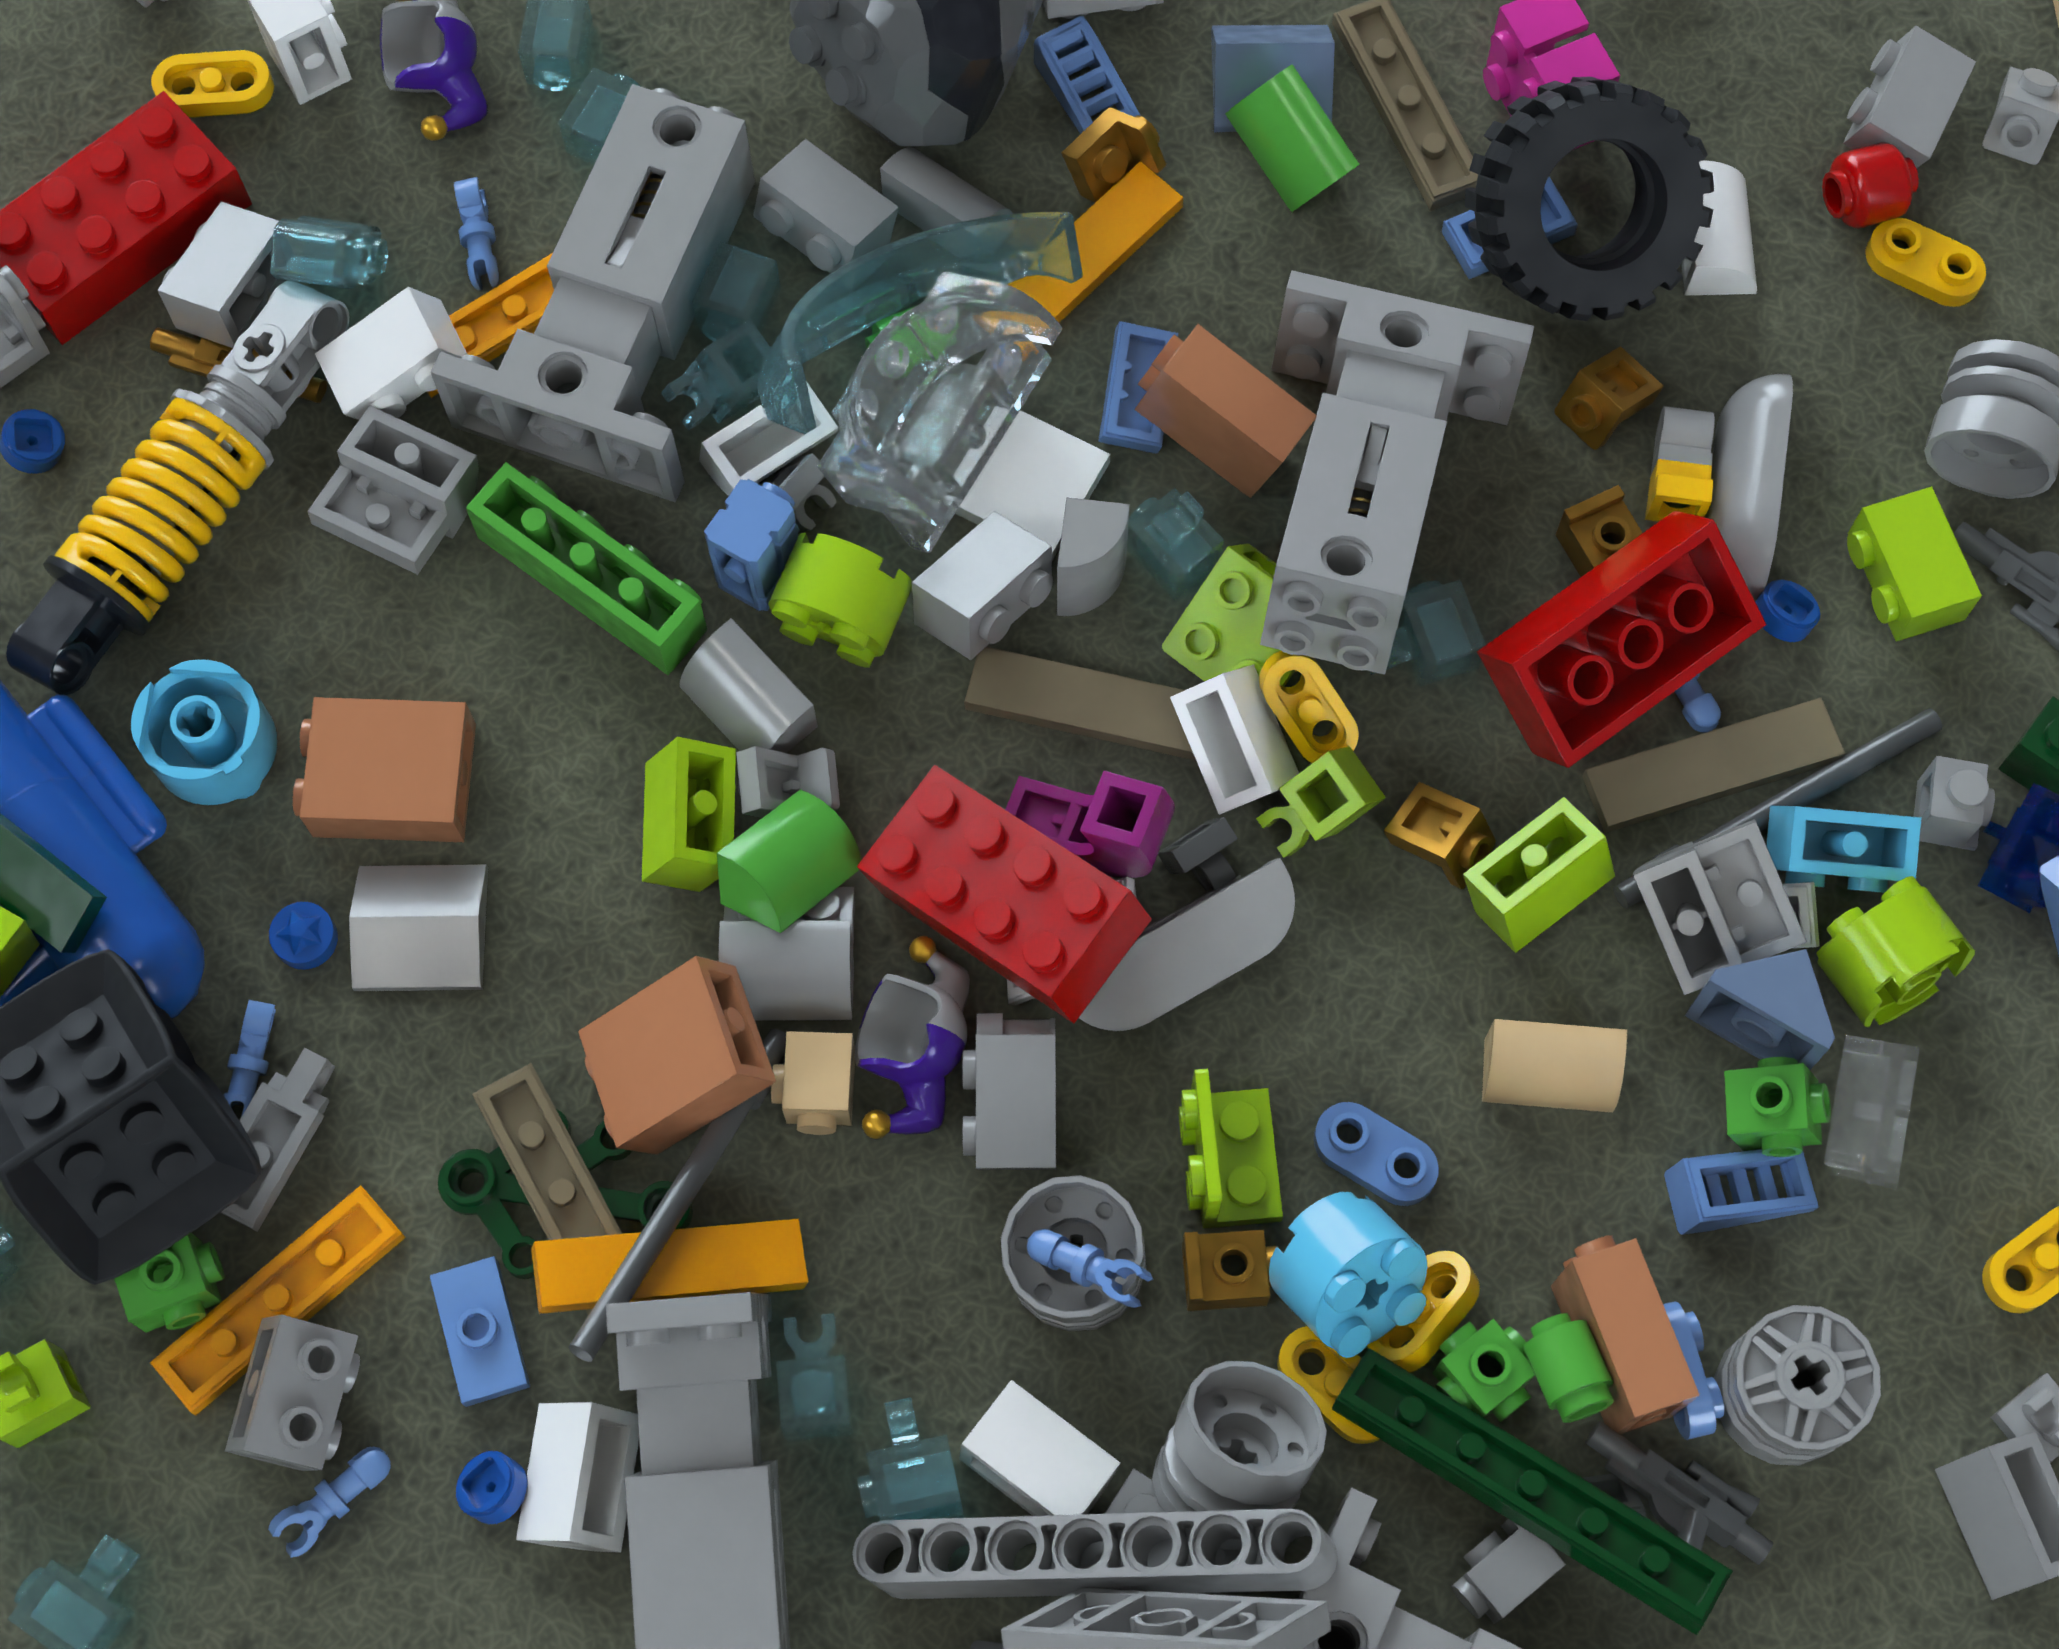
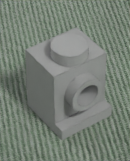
M1942 756L1935 757L1917 781L1914 817H1922L1919 841L1972 851L1977 849L1979 828L1989 824L1995 803V791L1989 788L1987 781V764Z
M1509 1519L1501 1525L1509 1535V1538L1503 1541L1495 1531L1492 1532L1463 1557L1472 1569L1451 1586L1457 1598L1474 1617L1479 1619L1486 1613L1494 1624L1504 1618L1566 1565L1547 1542Z

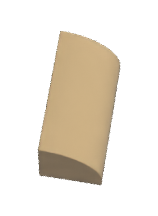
M1494 1019L1484 1041L1482 1102L1613 1113L1622 1087L1627 1030Z

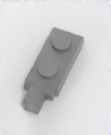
M304 1047L287 1077L276 1072L268 1084L261 1083L240 1119V1123L247 1132L258 1154L261 1164V1175L243 1195L220 1213L258 1232L324 1118L323 1113L330 1100L320 1094L335 1069V1066L328 1059Z

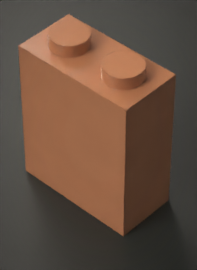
M1199 324L1196 325L1185 341H1182L1174 334L1138 383L1147 392L1134 409L1250 498L1284 462L1316 419V414Z
M314 697L311 719H304L301 724L300 749L302 756L307 758L304 778H297L293 788L294 814L300 816L312 837L464 842L476 723L466 702Z
M699 956L693 957L578 1031L586 1054L585 1066L596 1084L605 1112V1127L614 1140L616 1148L658 1155L776 1082L736 966Z
M1609 1235L1578 1246L1574 1249L1576 1256L1563 1263L1565 1269L1551 1285V1289L1561 1314L1568 1313L1571 1321H1587L1613 1379V1384L1609 1390L1614 1402L1606 1409L1600 1411L1604 1423L1622 1435L1673 1417L1700 1396L1637 1239L1635 1238L1616 1245L1613 1236Z

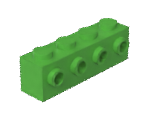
M505 462L465 507L478 539L668 676L708 630L701 606L703 601L690 586L679 579H669L655 569L652 562L640 550L630 544L623 546L606 534L605 529L591 515L582 510L575 512L561 502L555 492L535 476L528 478Z

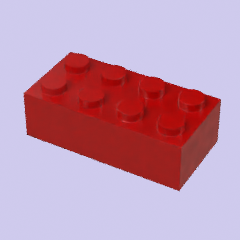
M162 91L0 210V269L7 265L16 274L30 295L26 299L39 313L46 324L45 327L61 345H64L178 260L194 240L198 228L207 222L221 201L242 209L248 208L252 205V202L235 166L165 91Z
M1674 510L1482 647L1477 653L1531 752L1539 757L1570 768L1767 624L1715 521Z
M936 765L928 772L857 865V868L886 898L1073 1024L1152 920L1130 889Z

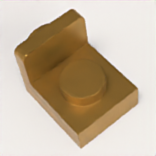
M1108 107L1061 152L1080 195L1093 202L1099 200L1140 161L1157 174L1167 165L1158 145L1160 137L1154 126L1142 116L1136 115L1133 117L1111 107Z
M1620 346L1579 370L1555 407L1554 412L1589 447L1597 450L1606 444L1619 423L1652 404L1664 385Z
M1418 782L1384 829L1392 845L1442 867L1450 884L1460 889L1466 887L1463 873L1491 853L1496 843V839L1480 808L1421 782Z

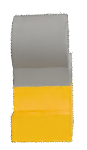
M1663 406L1656 431L1645 520L1659 522L1674 510L1705 517L1712 502L1713 479H1711L1713 459L1711 447L1715 422L1713 412ZM1664 502L1688 504L1689 506L1673 508Z

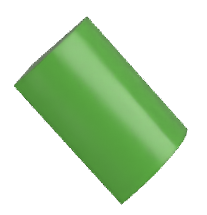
M1293 64L1272 77L1225 113L1291 212L1360 165Z
M800 789L717 852L720 903L781 933L859 871L857 865L862 859L858 845L847 825L829 805L816 796Z

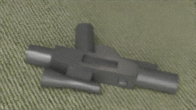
M1964 521L1954 532L1960 549L1997 574V582L2003 586L2010 583L2034 599L2028 609L2016 603L2011 609L2010 614L2040 633L2059 652V628L2055 627L2059 622V554L2050 551H2039L2030 554L1990 527L1984 535Z
M1599 1421L1592 1429L1585 1444L1608 1459L1604 1466L1606 1470L1648 1499L1653 1516L1666 1530L1702 1551L1705 1535H1707L1724 1548L1730 1545L1757 1565L1766 1558L1773 1546V1542L1745 1523L1757 1508L1760 1498L1727 1484L1692 1460L1685 1471L1695 1477V1481L1651 1449L1644 1452L1602 1421Z

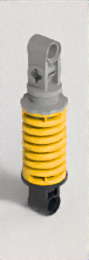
M294 280L281 283L272 292L268 303L253 323L238 337L233 349L221 365H215L207 375L209 383L203 388V392L197 394L180 388L175 390L170 398L172 400L159 418L161 420L157 421L150 429V439L143 440L135 449V458L128 459L121 467V477H116L110 481L106 487L107 496L99 497L92 505L93 515L84 516L78 523L79 533L71 534L55 555H50L43 563L45 570L54 578L55 583L27 620L12 634L6 650L7 661L12 669L57 694L70 695L85 685L94 667L123 629L141 636L150 628L149 622L161 607L157 602H164L169 597L168 588L158 578L161 577L171 583L181 581L185 575V570L179 562L191 564L199 557V552L194 544L202 546L208 544L213 538V533L208 525L212 527L223 525L227 519V514L223 507L230 509L237 506L240 502L241 496L236 488L240 490L249 489L262 471L267 470L274 462L271 451L263 441L271 429L280 428L287 418L286 411L295 399L305 391L310 379L319 369L320 364L315 353L348 330L349 311L343 302ZM253 348L259 354L257 358L251 352ZM286 370L291 372L292 379H289L285 374ZM137 590L146 596L143 601L135 595Z

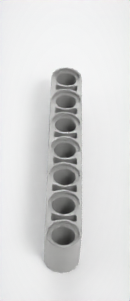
M1291 1508L883 1520L872 1523L862 1530L855 1540L852 1552L853 1562L859 1574L891 1597L899 1599L1065 1596L1080 1587L1173 1593L1307 1591L1319 1588L1330 1579L1336 1569L1338 1559L1335 1544L1316 1520L1302 1510ZM1301 1536L1312 1537V1548L1305 1559L1294 1564L1285 1563V1550L1291 1541ZM1241 1538L1242 1548L1238 1557L1230 1564L1216 1565L1215 1557L1220 1545L1228 1539ZM1172 1540V1552L1167 1561L1160 1566L1148 1567L1147 1559L1152 1547L1160 1541ZM1103 1541L1104 1551L1098 1563L1090 1568L1081 1569V1555L1086 1547L1092 1543ZM1036 1543L1037 1550L1032 1562L1024 1569L1014 1571V1560L1019 1550L1027 1544ZM969 1545L970 1552L965 1564L958 1570L949 1572L948 1564L954 1551L961 1546ZM903 1547L904 1554L898 1567L891 1572L884 1573L883 1567L889 1553L896 1548Z

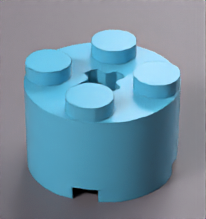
M199 659L181 662L169 668L171 673L161 678L154 685L150 682L141 691L134 705L131 731L141 756L165 788L185 801L200 805L224 804L254 795L260 788L262 780L268 774L275 759L277 733L271 715L252 686L230 666L213 660Z
M1338 1192L1326 1196L1299 1214L1288 1227L1295 1236L1284 1253L1276 1246L1269 1265V1280L1274 1292L1325 1345L1333 1348L1344 1358L1358 1355L1368 1344L1384 1336L1396 1325L1405 1326L1415 1321L1423 1312L1427 1300L1426 1296L1421 1292L1427 1275V1259L1421 1246L1372 1199L1365 1196L1366 1199H1358L1352 1192Z

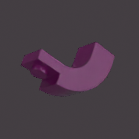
M1103 771L1094 795L1072 791L1019 776L1005 810L1106 875L1120 878H1138L1146 876L1152 871L1175 812V805L1164 787Z

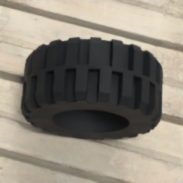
M1572 77L1570 83L1565 84L1552 81L1541 85L1537 90L1538 96L1533 99L1521 96L1507 107L1508 112L1512 116L1504 124L1493 121L1483 135L1491 141L1485 156L1474 153L1469 171L1478 174L1476 188H1466L1465 207L1475 212V220L1468 224L1472 242L1483 248L1484 252L1480 259L1490 273L1502 279L1503 286L1517 296L1552 314L1556 312L1568 319L1588 321L1591 315H1595L1606 321L1623 317L1624 307L1628 305L1640 311L1656 302V297L1652 291L1658 286L1671 291L1680 282L1683 275L1677 268L1685 258L1695 262L1703 245L1694 242L1699 226L1710 228L1713 209L1703 206V194L1714 191L1713 172L1701 169L1699 164L1700 161L1707 157V151L1701 138L1687 133L1691 123L1679 110L1665 106V99L1649 91L1617 81L1601 80L1594 77ZM1591 141L1609 142L1624 151L1633 169L1635 198L1631 213L1620 232L1605 246L1580 256L1565 254L1551 245L1542 226L1540 210L1544 186L1554 167L1570 151Z

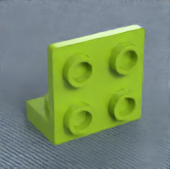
M1250 544L1228 546L1163 642L1162 650L1204 682L1223 673L1253 664L1258 676H1260V671L1266 660L1274 653L1281 651L1260 645L1276 563ZM1295 670L1288 671L1281 677V686L1287 684Z
M1208 1068L1194 1070L1191 1089L1181 1090L1182 1106L1178 1108L1182 1146L1194 1145L1195 1155L1188 1156V1171H1185L1189 1211L1201 1210L1203 1228L1281 1222L1283 1212L1268 1088L1211 1093Z

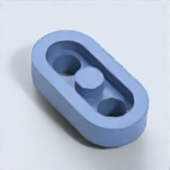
M1342 1102L1329 1107L1323 1112L1317 1122L1314 1132V1146L1321 1160L1387 1202L1398 1206L1417 1204L1424 1200L1432 1191L1438 1178V1161L1432 1149L1423 1141L1368 1108L1353 1102ZM1345 1124L1356 1127L1360 1133V1140L1353 1144L1342 1142L1337 1136V1128ZM1403 1158L1411 1160L1417 1167V1175L1412 1178L1400 1177L1395 1172L1394 1162Z
M1677 1301L1663 1304L1700 1394V1396L1673 1416L1675 1424L1685 1440L1713 1434L1716 1431V1419L1724 1416V1403L1716 1380L1713 1377L1706 1378L1698 1352L1704 1349L1701 1326L1695 1313L1692 1311L1685 1313Z

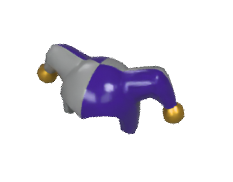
M397 0L399 2L392 3L383 8L380 28V50L383 74L388 88L393 91L435 92L441 95L451 106L441 117L433 115L423 119L421 122L423 136L431 141L440 140L447 131L464 128L481 121L488 113V105L481 87L472 72L477 55V39L471 22L459 9L457 0Z
M920 936L914 939L910 944L909 954L915 962L927 965L935 978L934 982L926 985L909 978L886 974L873 992L859 1028L854 1056L856 1066L896 1082L903 1090L907 1104L905 1108L894 1114H886L882 1110L876 1109L871 1110L865 1115L862 1120V1129L867 1136L873 1139L882 1138L888 1133L924 1134L939 1129L945 1118V1076L957 1066L966 1047L967 1024L963 1011L969 995L970 978L968 971L938 952L935 942L928 936Z

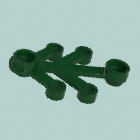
M557 1110L562 1122L564 1123L569 1135L571 1136V1126L569 1121H567L566 1116L561 1111ZM604 1120L596 1127L592 1137L576 1147L589 1172L607 1159L612 1161L622 1160L632 1152L631 1150L619 1148L610 1150L603 1146V1138L608 1132ZM497 1147L490 1153L479 1149H466L455 1153L443 1164L438 1176V1190L441 1198L450 1209L459 1214L478 1215L502 1249V1261L506 1269L510 1271V1274L519 1279L534 1277L533 1263L526 1268H517L512 1264L514 1252L521 1247L532 1248L536 1240L528 1236H522L501 1202L506 1201L530 1206L515 1175L508 1174L512 1170L500 1147ZM470 1173H480L484 1177L482 1188L474 1194L462 1192L461 1183L464 1177ZM655 1182L649 1185L641 1194L600 1187L598 1189L614 1218L641 1222L645 1227L673 1182ZM692 1204L676 1229H683L689 1226L693 1215Z

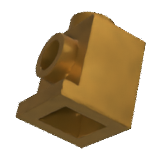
M1619 485L1569 507L1563 512L1555 535L1580 577L1642 534L1641 529L1623 501L1625 494ZM1611 535L1615 544H1609L1603 538Z
M1264 1230L1198 1234V1232L1184 1233L1182 1255L1187 1311L1267 1306L1270 1298L1269 1287H1272L1269 1280V1265L1276 1246H1265ZM1237 1255L1244 1260L1246 1270L1238 1276L1228 1275L1221 1267V1260L1226 1256Z

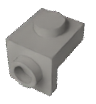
M2010 66L2000 90L1996 111L1984 136L1983 147L2032 165L2038 164L2059 120V82L2050 73L2040 69L2028 68L2023 71Z
M754 746L736 752L739 777L738 791L741 798L742 814L763 818L800 789L824 801L834 811L838 810L840 799L835 752L833 750L819 748L797 756Z

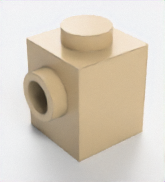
M786 1031L785 1063L773 1065L772 1071L776 1082L771 1085L772 1104H782L786 1123L797 1124V1131L812 1135H828L836 1132V1125L852 1126L855 1044L852 1033Z

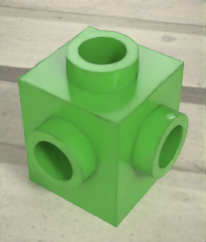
M1769 1057L1759 1060L1757 1068L1724 1071L1727 1135L1743 1151L1762 1149V1154L1766 1156L1790 1157L1801 1154L1803 1146L1822 1144L1821 1123H1829L1831 1120L1830 1096L1827 1085L1819 1083L1818 1079L1804 1063L1798 1064L1796 1059L1790 1057Z
M190 1233L139 1267L114 1278L127 1320L147 1333L162 1326H166L168 1330L184 1328L205 1318V1309L222 1302L216 1282L225 1279V1274L211 1242L203 1244L200 1239Z
M1494 1318L1480 1330H1477L1471 1322H1468L1439 1346L1446 1357L1440 1361L1432 1373L1439 1381L1435 1385L1436 1389L1483 1418H1487L1493 1413L1501 1423L1532 1397L1524 1388L1535 1377L1523 1349L1526 1341L1510 1326L1503 1330ZM1486 1355L1500 1375L1495 1378L1484 1376L1478 1368L1479 1357Z

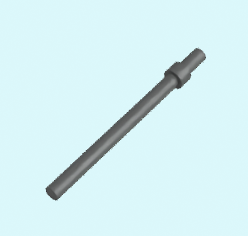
M1927 708L1693 841V844L1754 819L1760 832L1768 829L1770 806L1806 807L1940 731L1942 729L1940 717L1933 709ZM1675 844L1671 846L1670 848L1654 856L1652 859L1676 847H1679V845ZM1634 875L1613 887L1616 899L1625 909L1643 900Z
M770 1029L763 1040L772 1069L773 1065L779 1064L785 1055L786 1033L778 1029ZM771 1085L710 1123L569 1345V1350L576 1357L587 1362L593 1361L610 1334L607 1333L606 1304L630 1302L750 1109H759L770 1092Z

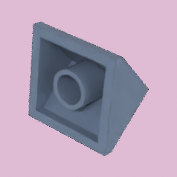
M1328 25L1212 26L1214 132H1237L1225 113L1291 64H1293L1332 123L1335 42Z
M1807 949L1716 969L1685 1014L1687 1018L1760 1060L1769 1057H1790L1796 1059L1798 1064L1804 1063L1809 1070L1829 1050L1835 1039Z

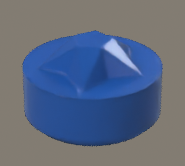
M35 409L21 410L12 414L5 421L0 436V451L6 462L19 471L32 474L52 469L59 462L65 445V434L60 423L48 413Z
M1775 580L1770 582L1755 600L1767 624L1763 629L1782 641L1799 642L1805 639L1820 619V609L1813 595L1807 589L1792 581Z
M296 902L284 907L276 914L270 925L269 941L274 952L286 965L295 969L305 970L322 965L332 956L337 946L338 932L334 921L322 907L311 902Z
M498 1451L481 1453L467 1463L458 1478L456 1486L458 1505L466 1514L484 1524L501 1523L510 1518L521 1506L527 1491V1476L523 1467L507 1455Z

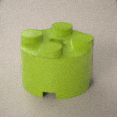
M800 533L768 605L772 610L771 613L783 621L779 631L786 637L808 646H813L816 638H820L838 645L836 654L844 660L860 667L870 668L874 657L882 656L887 648L911 593L912 580L901 569H898L894 579L882 572L879 568L884 558L859 545L821 533H817L813 544H810L807 534Z
M1914 876L1906 877L1891 886L1881 896L1883 902L1866 913H1863L1860 907H1855L1836 918L1827 928V932L1833 939L1824 944L1816 953L1818 965L1864 1027H1870L1873 1019H1875L1878 1025L1888 1023L1920 1005L1939 991L1935 983L1941 977L1942 971L1948 967L1954 977H1956L1970 963L1975 954V950L1929 890L1921 886Z

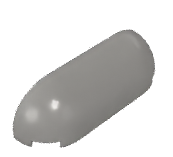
M1790 374L1762 376L1739 388L1725 404L1715 431L1711 479H1713L1712 502L1705 518L1715 521L1754 600L1758 598L1766 587L1778 533L1793 399V380Z
M1281 858L1267 862L1261 868L1243 878L1241 875L1233 878L1220 888L1209 891L1146 927L1080 1015L1079 1019L1091 1026L1110 1031H1125L1141 1027L1269 954L1285 937L1291 925L1295 909L1293 883Z

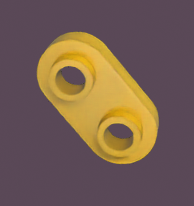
M247 50L173 55L163 60L155 68L151 79L155 95L157 96L162 91H165L188 117L252 113L264 107L274 92V81L265 60L258 54ZM243 84H253L248 89L237 91L238 87ZM184 88H195L191 94L178 95Z
M1895 218L1881 222L1874 229L1866 246L1867 262L1876 274L1944 306L1956 307L1969 303L1979 292L1986 277L1985 263L1975 250L1906 218ZM1892 240H1902L1907 243L1909 248H1899ZM1948 265L1960 267L1964 274L1953 273L1948 268Z
M1278 651L1270 656L1260 671V689L1266 702L1301 755L1310 763H1314L1328 751L1348 746L1354 751L1359 737L1356 721L1316 659L1305 655H1290L1282 651ZM1295 670L1301 673L1300 680L1296 685L1292 687L1280 685L1281 677L1286 672ZM1328 720L1333 722V728L1327 735L1321 737L1313 735V729L1320 721Z
M2059 1206L2049 1211L1996 1251L1985 1263L1982 1273L1983 1286L1990 1300L1999 1308L2011 1313H2027L2035 1310L2059 1293V1245L2057 1243ZM2009 1269L2017 1270L2023 1274L2026 1280L2024 1291H2017L2009 1286L2006 1279V1273Z
M1438 1251L1426 1256L1427 1275L1421 1292L1426 1296L1427 1300L1423 1312L1415 1321L1408 1325H1396L1384 1336L1368 1344V1349H1372L1409 1373L1420 1369L1429 1362L1438 1351L1439 1346L1451 1335L1472 1309L1479 1296L1480 1285L1478 1278L1465 1258L1458 1253ZM1451 1290L1445 1298H1441L1445 1292Z
M1308 1326L1293 1331L1285 1339L1279 1351L1278 1371L1306 1390L1320 1408L1323 1420L1342 1438L1357 1444H1369L1379 1440L1376 1436L1332 1410L1336 1398L1362 1358L1358 1355L1351 1358L1340 1356L1333 1348L1325 1345ZM1307 1352L1316 1353L1323 1361V1370L1316 1375L1306 1374L1299 1366V1357Z

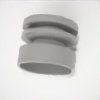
M2001 339L1977 341L1959 349L1951 361L1947 374L1948 380L1941 393L1943 404L1934 416L1924 449L1928 465L1940 477L1950 483L1991 497L2007 499L2033 497L2049 490L2056 480L2059 470V356L2047 349L2025 342Z
M1081 1175L1054 1177L1029 1189L1010 1210L1001 1236L1002 1265L1022 1305L1041 1322L1066 1331L1095 1330L1121 1317L1129 1308L1128 1306L1109 1297L1104 1293L1102 1287L1096 1284L1083 1287L1071 1280L1069 1272L1060 1268L1053 1270L1034 1261L1027 1252L1028 1238L1035 1231L1048 1229L1065 1236L1070 1240L1071 1244H1091L1102 1249L1107 1259L1112 1261L1115 1259H1126L1147 1270L1142 1228L1129 1202L1108 1184ZM1131 1274L1126 1279L1119 1276L1115 1278V1281L1122 1285L1123 1295L1130 1294L1135 1298L1139 1296L1144 1279L1136 1274Z
M1792 1305L1765 1315L1724 1352L1714 1376L1724 1403V1416L1720 1418L1724 1430L1746 1453L1770 1464L1799 1466L1824 1457L1836 1448L1849 1442L1871 1421L1881 1396L1880 1366L1869 1340L1847 1318L1819 1306ZM1808 1371L1813 1376L1815 1383L1798 1391L1791 1379L1797 1374H1803Z
M1225 1361L1205 1368L1191 1383L1177 1413L1175 1425L1169 1430L1165 1444L1156 1458L1152 1482L1158 1503L1165 1512L1293 1509L1300 1498L1301 1489L1309 1481L1324 1451L1327 1430L1320 1408L1302 1386L1282 1372L1255 1362ZM1228 1539L1219 1548L1223 1550H1241L1242 1539Z

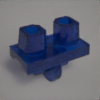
M2033 783L2021 807H2017L2006 828L1992 821L1985 826L1983 833L1999 842L1987 862L1989 865L1977 885L2028 913L2031 912L2034 906L2047 909L2041 888L2040 867L2059 856V795Z

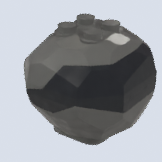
M791 0L789 9L796 28L790 33L789 45L793 56L798 62L814 67L824 79L827 93L835 104L839 106L844 105L851 115L893 146L955 145L970 139L983 127L999 102L1033 27V22L1040 9L1042 0Z

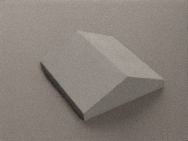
M487 864L359 866L349 915L353 991L483 990L488 882Z

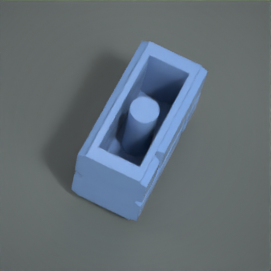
M740 479L725 501L727 510L719 509L705 529L704 534L718 587L758 611H768L770 609L768 605L800 530L795 523L796 519L793 509L795 502L787 492L772 483L764 482L760 486L750 479Z

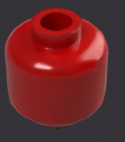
M1880 142L1846 151L1837 156L1829 172L1823 178V198L1829 213L1834 218L1841 219L1849 227L1861 229L1904 215L1912 202V193L1918 189L1919 178L1916 166L1910 158H1904L1903 154L1894 145Z

